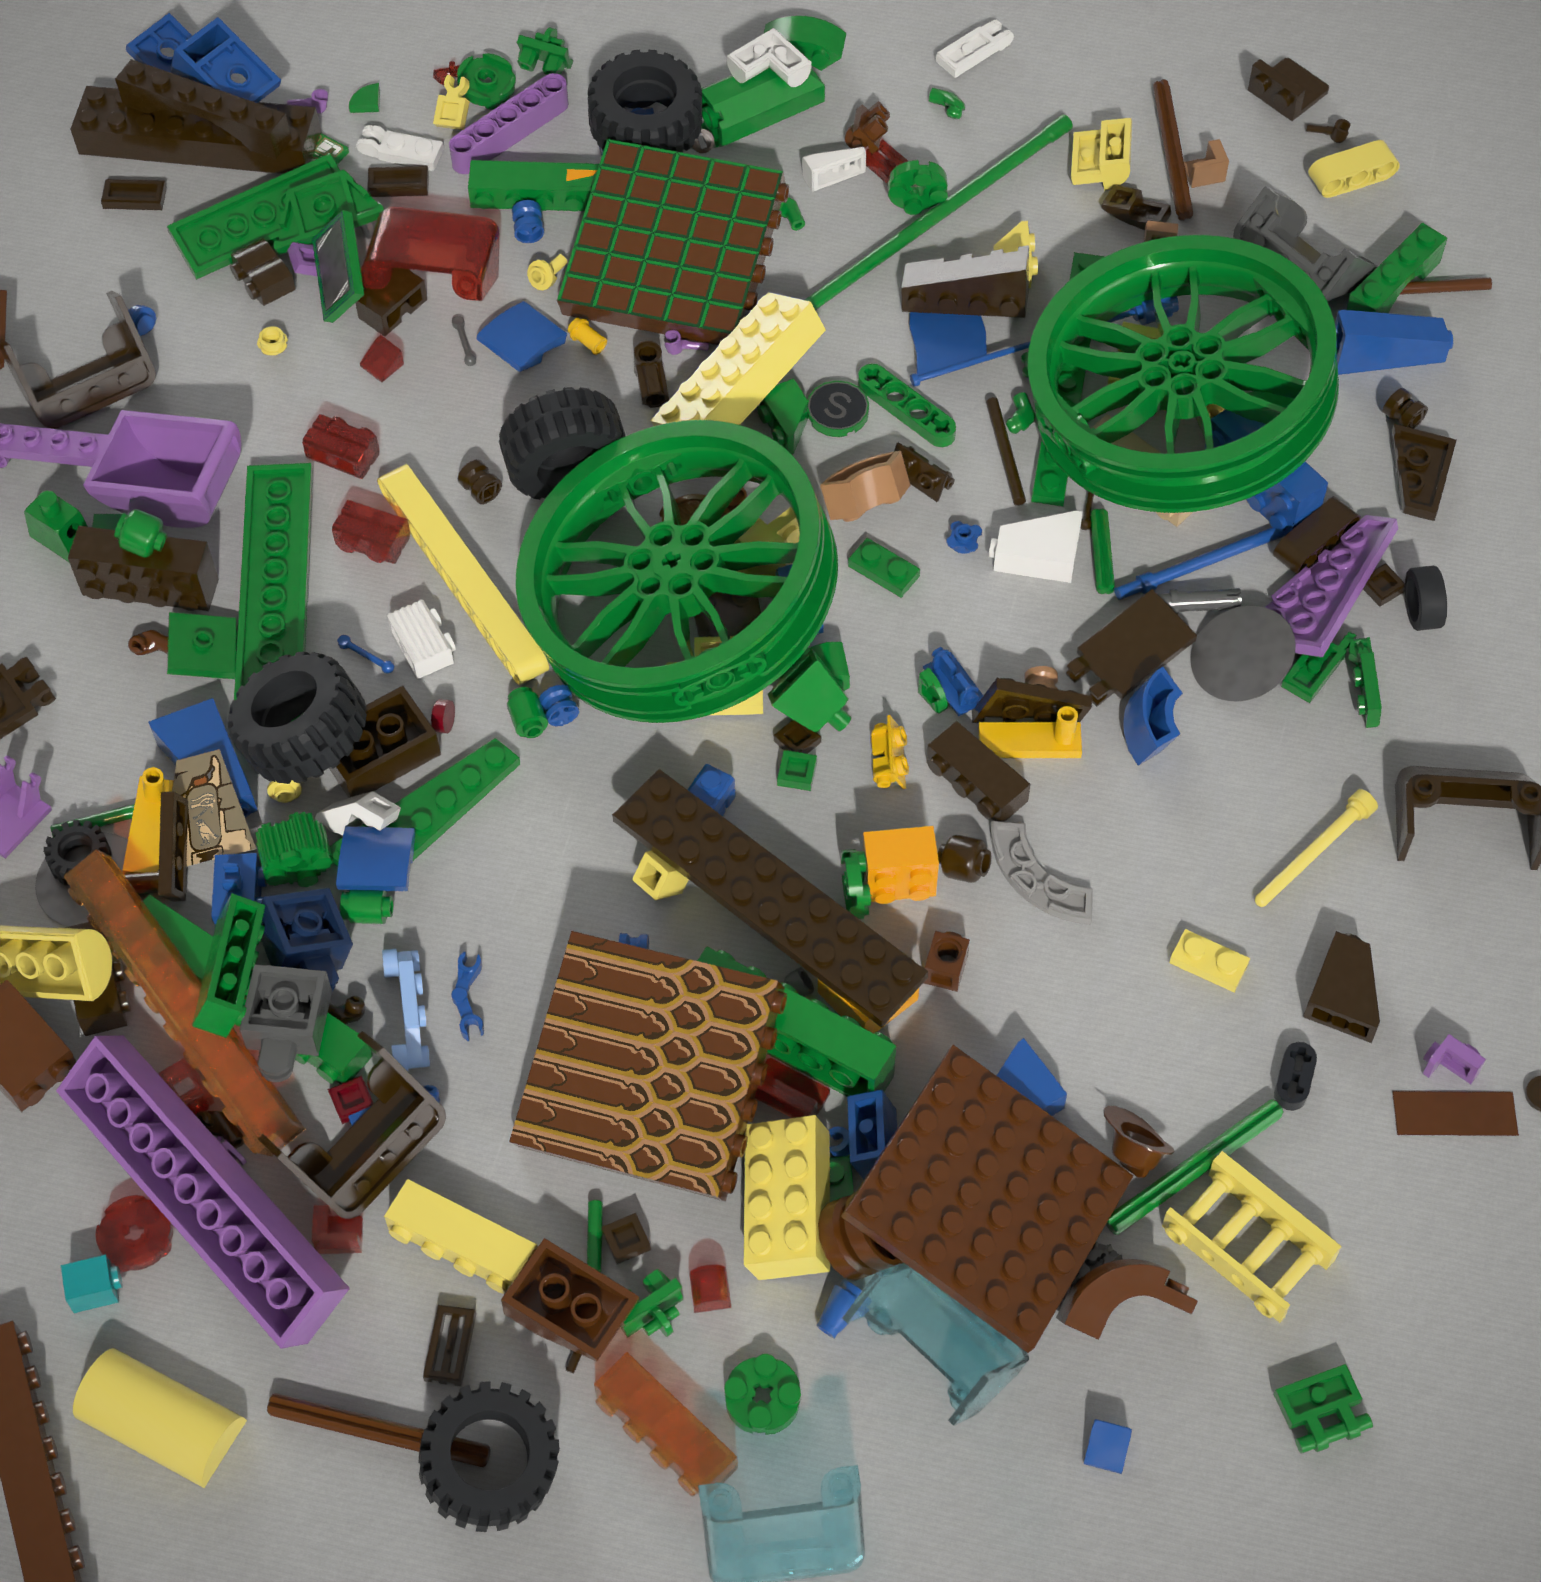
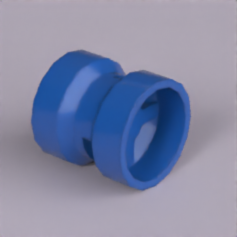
M532 200L517 202L511 210L512 219L515 223L513 226L515 238L522 243L539 241L544 235V226L541 221V206Z

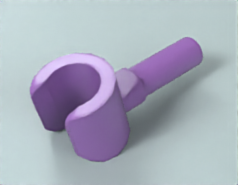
M317 89L312 92L311 98L287 100V105L316 107L317 113H323L327 108L328 93L323 89Z
M669 330L665 333L666 339L669 341L664 343L665 348L671 355H677L683 349L708 351L709 343L682 340L680 333L676 330Z

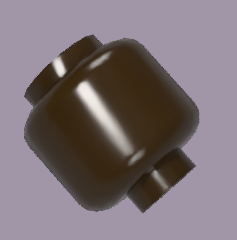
M953 835L946 844L943 843L939 847V864H941L942 872L947 878L975 883L981 877H985L990 869L991 851L987 850L986 844L981 839Z

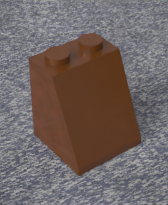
M6 980L0 985V1091L23 1112L29 1106L37 1104L44 1097L45 1092L57 1082H62L77 1061L68 1046L19 991Z

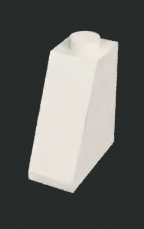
M1071 511L1000 526L998 539L992 538L989 557L995 558L993 571L1071 583L1083 511Z

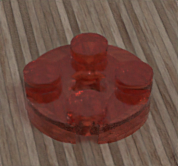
M131 1195L113 1202L104 1211L105 1216L96 1228V1242L102 1255L106 1254L111 1264L118 1266L120 1271L123 1272L148 1268L157 1263L162 1257L167 1256L172 1248L173 1225L151 1200L146 1199L145 1196ZM136 1225L139 1230L144 1229V1233L137 1240L125 1239V1236L130 1234V1227Z

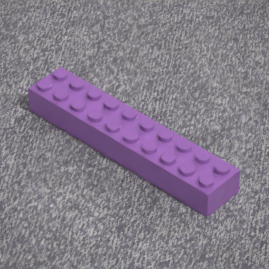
M124 1035L95 1036L56 1092L281 1349L308 1344L348 1292L349 1286Z

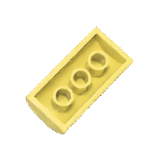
M0 925V985L8 980L23 997L94 1001L106 989L112 971V955L108 942L98 931L92 929Z
M115 1348L105 1351L92 1364L81 1381L73 1402V1415L76 1419L202 1488H205L247 1421L237 1413Z

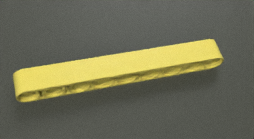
M404 464L377 478L379 488L389 505L514 681L520 686L548 671L549 664L540 647L412 469L407 464Z

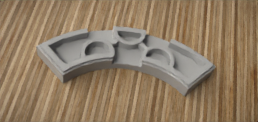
M991 821V843L996 862L1016 892L1026 901L1049 915L1074 923L1091 925L1093 888L1073 885L1055 875H1049L1037 863V858L1030 848L1026 834V823Z

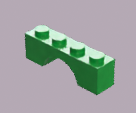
M1421 223L1350 294L1346 310L1389 313L1397 297L1412 279L1417 276L1424 280L1441 262L1448 238L1426 224Z

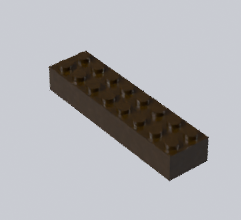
M86 86L70 128L78 154L277 174H285L311 162L320 134L322 133L316 107L258 102V104L286 113L292 139L279 157L274 159L251 151L230 133L201 117L183 111L168 109L157 110L147 114L123 105L117 88Z

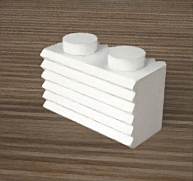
M420 599L418 602H413L412 605H407L405 608L401 607L400 610H395L387 615L390 631L415 674L416 679L454 664L452 652L456 650L454 642L448 632L442 634L439 629L442 623L435 608L429 610L424 600Z

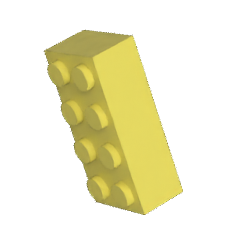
M816 1115L747 1124L745 1130L748 1142L745 1151L744 1266L758 1280L830 1272V1262L824 1254L818 1229L820 1213L826 1204L830 1202V1132Z

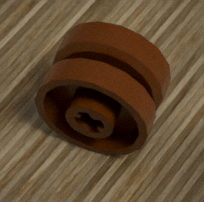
M856 1192L827 1203L820 1213L818 1223L819 1239L826 1258L834 1270L844 1278L853 1281L904 1263L841 1217Z

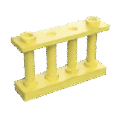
M1222 1151L1213 1160L1209 1172L1213 1183L1183 1216L1170 1207L1165 1214L1162 1227L1165 1228L1167 1236L1179 1245L1184 1244L1254 1301L1256 1309L1268 1318L1273 1317L1281 1323L1290 1307V1304L1283 1298L1313 1264H1319L1327 1270L1336 1260L1342 1246ZM1230 1192L1241 1201L1242 1207L1216 1236L1210 1240L1194 1225L1223 1193ZM1253 1216H1260L1271 1225L1272 1230L1244 1262L1240 1264L1226 1253L1224 1249ZM1283 1240H1289L1301 1249L1302 1254L1272 1288H1269L1253 1274Z

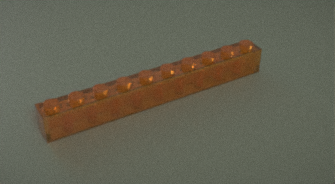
M96 849L66 873L63 877L70 885V888L67 890L69 895L80 906L84 905L89 912V915L86 916L88 922L96 931L103 932L108 939L107 942L111 954L117 959H122L127 966V969L124 970L126 976L137 987L141 986L147 994L144 997V1001L154 1013H160L166 1021L163 1027L167 1034L174 1041L177 1042L179 1040L185 1048L183 1056L194 1069L199 1068L205 1077L202 1080L205 1088L214 1097L218 1096L225 1105L222 1109L224 1115L233 1125H239L245 1133L242 1137L245 1145L254 1154L260 1153L273 1157L274 1154L258 1140L262 1134L281 1150L306 1130L275 1085L262 1076L257 1060L250 1050L246 1049L245 1043L234 1028L231 1029L229 1035L225 1038L192 1027L202 983L112 857Z

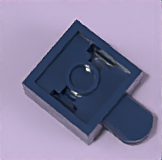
M330 888L263 897L261 904L265 905L261 924L265 926L261 942L271 966L326 971L333 993L339 980L336 970L343 969L353 942Z

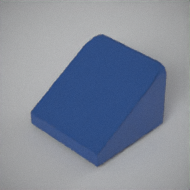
M1095 1419L1090 1433L1084 1464L1122 1474L1132 1429Z

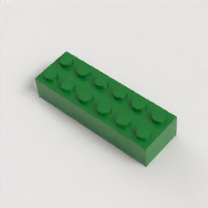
M706 946L697 960L767 978L760 969L753 966L746 967L736 962L734 957L726 951H715ZM781 982L785 988L784 992L787 993V1002L784 1012L777 1015L774 1028H777L776 1042L772 1050L768 1049L767 1054L846 1097L877 1090L885 1092L895 1073L896 1045L893 1044L891 1039L882 1033H872L862 1028L852 1017L846 1015L841 1017L830 1011L823 1002L817 999L809 1000L799 995L789 984Z

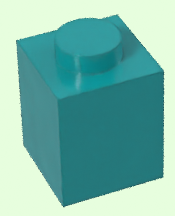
M106 1254L61 1265L65 1300L73 1313L119 1303L117 1289L123 1288L121 1272L118 1266H112Z

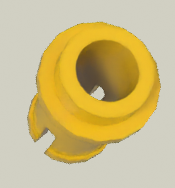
M575 318L569 324L567 332L570 334V338L573 341L578 340L594 355L601 353L606 347L607 339L591 328L589 321L586 319Z

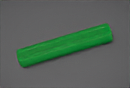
M1104 508L1093 509L1090 520L1092 523L1091 535L1096 591L1099 594H1111L1114 591L1115 582L1108 511Z

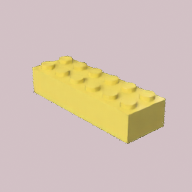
M768 292L758 301V304L750 313L740 320L738 326L727 338L720 342L716 350L700 364L693 375L681 384L679 390L670 400L660 407L659 412L650 420L653 426L688 420H713L741 425L826 331L812 303Z

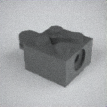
M254 964L245 1003L247 1009L239 1030L246 1049L260 1050L257 1064L262 1076L266 1080L271 1082L287 1080L293 1072L296 1054L319 1056L332 994L326 971Z

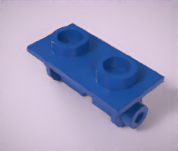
M943 647L935 649L932 653L933 661L924 665L923 669L930 668L945 692L947 702L959 717L974 709L984 695L949 650H944Z

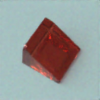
M382 335L376 338L360 362V367L381 383L404 365L402 351Z

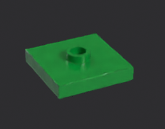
M169 612L167 674L235 679L236 618Z

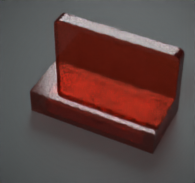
M768 1058L765 1062L768 1067L767 1075L763 1085H758L755 1099L791 1118L817 1116L830 1096V1089L786 1065Z

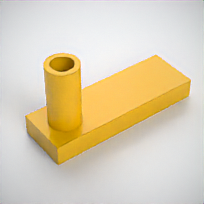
M1069 706L1059 709L1056 722H979L978 739L1000 758H1081L1082 755L1081 723L1077 722V711Z
M155 767L146 769L139 778L122 869L123 876L130 873L159 871L161 792H171L174 780L164 779L162 771Z

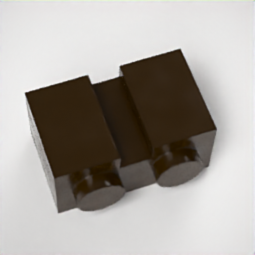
M396 262L388 270L383 271L372 284L364 288V296L355 303L358 318L383 336H387L402 323L401 317L406 312L412 314L427 301L424 279L399 262Z

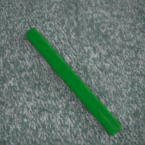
M1268 1100L1114 1210L1106 1223L1108 1229L1114 1235H1119L1211 1169L1213 1160L1222 1151L1229 1156L1281 1119L1284 1113L1282 1107L1276 1100Z

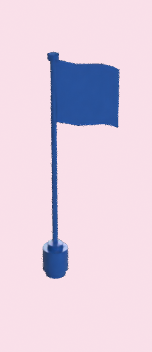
M1177 296L1161 299L1167 318L1172 317L1173 313L1178 312L1179 301ZM1143 301L1142 305L1122 312L1107 322L1111 323L1131 316L1135 321H1139L1141 325L1156 322L1154 301ZM910 312V333L917 355V373L910 375V381L912 386L916 387L920 385L921 381L1029 348L1030 341L987 354L986 330L981 316Z

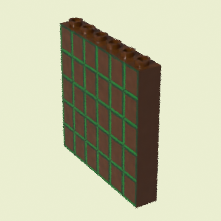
M607 139L557 298L562 315L664 335L669 330H676L680 333L681 338L719 345L738 326L740 320L746 317L757 305L758 293H756L758 283L762 284L765 278L766 256L770 257L774 245L772 234L774 229H779L782 216L781 211H779L781 203H786L789 195V184L785 182L784 172Z

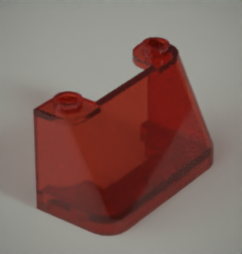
M396 206L388 207L383 210L377 219L361 267L363 288L382 289L387 286L391 281L392 267L452 274V287L460 298L483 301L499 277V227L491 218L484 216Z

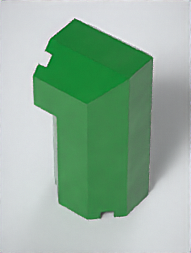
M771 68L766 69L745 83H739L730 75L702 87V118L704 123L701 124V129H706L712 133L714 148L723 147L825 102V84L812 68L808 78L797 87L789 86Z

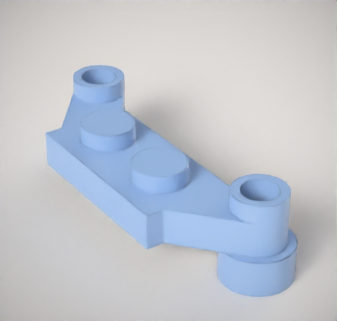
M396 948L382 950L384 978L399 977L406 1044L391 1045L392 1056L407 1071L413 1068L430 1067L428 1045L421 1046L419 1027H426L425 1006H417L416 995L423 994L421 973L414 974L415 971H420L418 950L397 952Z

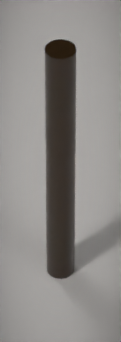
M992 397L986 401L987 409L1013 503L1016 506H1020L1026 502L1025 494L999 401L997 398Z

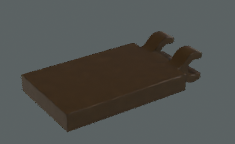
M1152 589L1077 647V654L1080 657L1075 658L1067 665L1069 670L1066 672V675L1076 683L1091 670L1101 680L1089 689L1092 702L1096 707L1101 705L1113 693L1122 700L1158 669L1165 666L1194 643L1197 639V634Z
M28 657L20 659L9 669H6L3 663L0 664V739L38 716L35 707L47 706L56 699L43 679L34 683L28 690L23 685L32 683L40 677Z

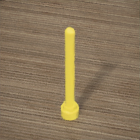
M1358 789L1348 798L1346 811L1255 896L1256 905L1259 907L1266 906L1355 820L1368 819L1378 809L1375 798L1363 789Z

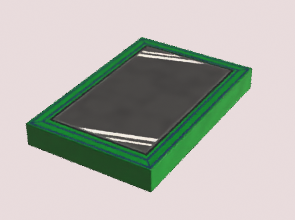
M344 210L312 239L323 321L334 323L364 296L353 214Z

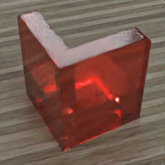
M314 1205L312 1243L315 1250L319 1254L362 1253V1216L359 1215L355 1218L345 1219L340 1216H333L329 1205Z

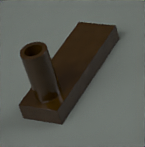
M174 791L161 792L159 871L125 874L122 880L125 894L158 892V895L172 902L186 901L188 799Z

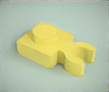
M447 75L444 81L447 94L446 96L438 95L433 124L442 128L464 130L470 101L463 98V95L469 89V80L461 77L459 86L454 88L455 79L451 75Z

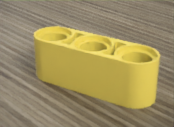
M1376 140L1320 158L1310 166L1308 174L1323 197L1331 198L1391 178L1398 171L1400 163L1384 140Z

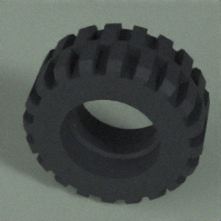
M639 49L632 50L631 54L628 55L624 53L616 55L614 61L609 59L601 66V70L598 69L595 72L592 82L588 87L589 126L593 139L597 141V145L603 151L607 139L682 153L683 150L688 151L695 144V140L701 132L702 88L698 82L697 75L692 69H688V65L682 60L678 59L676 61L673 55L666 52L662 55L658 54L657 50L648 49V52H640ZM638 101H654L667 107L665 110L651 115L634 114L623 109L627 105Z
M564 387L561 391L553 389L546 391L545 395L531 397L528 403H521L517 406L514 414H509L501 427L499 445L512 485L524 495L541 500V498L546 499L556 485L577 465L598 450L626 435L618 410L611 399L596 390L592 392L589 388L580 387L579 390H575L573 387Z
M296 652L295 656L288 654L281 656L279 661L275 663L269 662L262 666L263 670L256 674L254 672L248 678V683L239 688L236 693L237 699L232 700L229 709V736L255 772L269 781L290 784L291 780H293L295 783L306 782L309 777L317 778L322 776L328 768L332 767L333 769L339 765V760L344 755L348 757L354 749V742H359L363 730L361 727H365L367 715L365 713V700L338 661L325 654ZM302 714V715H301L300 717H298L296 720L292 721V720H293L294 718H296L298 715Z

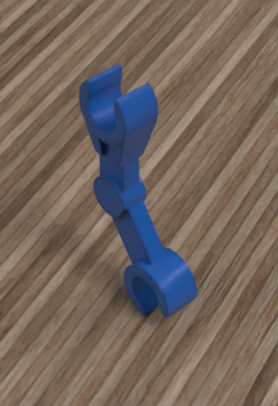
M463 952L458 958V981L451 993V997L462 1019L459 1024L461 1035L465 1040L469 1041L466 1030L469 1025H477L481 1036L484 1034L483 1021L479 1016L473 1014L468 1001L470 986L482 970V961L478 954L475 965L466 967L467 956L466 952Z

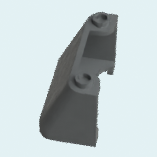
M1266 186L1239 220L1233 233L1235 239L1251 242L1270 249L1296 264L1316 283L1327 302L1354 291L1378 267L1369 259L1355 256L1345 248L1337 256H1330L1324 252L1320 254L1299 237L1307 224V214L1303 207L1291 198Z

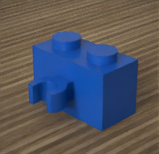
M257 853L215 855L211 912L215 927L217 919L231 893L258 903L262 902V887H267L268 883L264 877Z
M883 1090L847 1096L849 1130L841 1126L833 1127L829 1130L833 1140L843 1139L841 1144L830 1147L832 1155L834 1157H842L850 1154V1163L863 1180L897 1130L896 1108Z

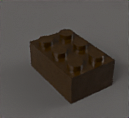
M402 685L366 705L365 727H361L363 732L359 742H354V749L348 757L344 755L339 760V765L329 769L348 798L375 791L440 756L441 751L437 733Z

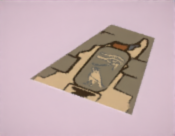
M220 749L177 760L172 791L188 799L187 866L214 860L215 855L238 854L256 849Z

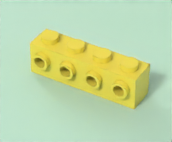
M409 1179L406 1180L384 1215L389 1234L394 1239L404 1244H408L411 1241L421 1246L422 1252L435 1260L444 1258L454 1263L453 1267L460 1273L468 1277H472L475 1274L485 1279L486 1284L490 1288L502 1294H505L538 1248L537 1244Z

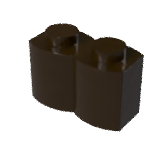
M264 238L231 253L233 263L230 264L232 274L237 281L243 280L245 289L252 300L257 299L265 306L296 290L291 272Z

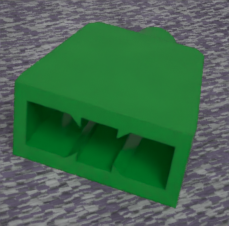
M43 491L24 511L29 536L69 562L68 555L78 526H88L77 508L58 497L53 491Z
M813 649L767 694L771 705L775 709L813 732H818L827 722L840 732L847 727L852 718L842 709L849 699L844 688Z

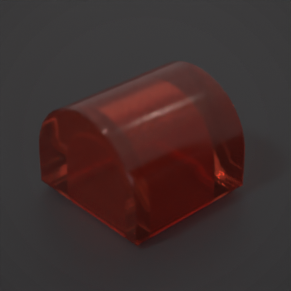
M715 1264L704 1265L689 1272L694 1313L732 1308L726 1267Z

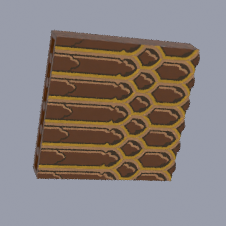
M571 931L509 1142L527 1150L726 1202L728 1193L732 1194L736 1187L738 1174L734 1170L738 1157L742 1158L746 1151L748 1137L744 1134L748 1121H753L757 1111L758 1101L754 1099L758 1085H763L767 1075L768 1067L764 1063L768 1049H773L776 1042L777 1028H774L778 1014L784 1012L787 993L784 992V986L777 980Z

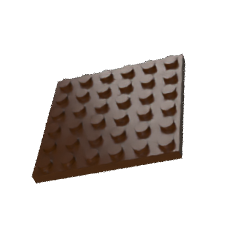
M952 1045L841 1217L1029 1353L1037 1345L1134 1175L958 1047Z

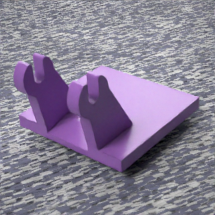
M10 756L4 757L5 766L0 764V856L5 859L52 811L51 806L40 799V776L32 772L29 774L31 778L30 783L23 780L21 787L16 785L13 772L16 761Z

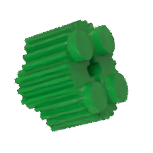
M298 812L289 815L288 821L283 820L279 824L275 823L274 826H271V822L262 824V828H258V832L255 833L262 870L266 882L270 886L286 883L293 884L294 882H297L300 887L315 885L321 872H326V869L330 868V865L333 863L325 826L319 823L318 820L314 821L312 813L305 814V812L298 814Z

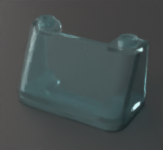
M858 1465L838 1467L825 1474L821 1482L822 1502L742 1512L741 1500L734 1487L726 1483L698 1485L707 1567L710 1579L713 1582H784L850 1573L862 1565L865 1557V1538Z

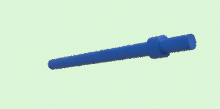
M1272 527L1155 573L1148 571L1136 576V580L1116 587L1114 589L1115 595L1118 600H1121L1139 592L1146 594L1152 589L1156 590L1160 584L1286 536V532L1284 530L1279 533L1276 528Z

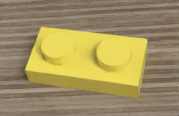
M1185 929L1171 955L1169 963L1235 993L1249 965L1250 958Z

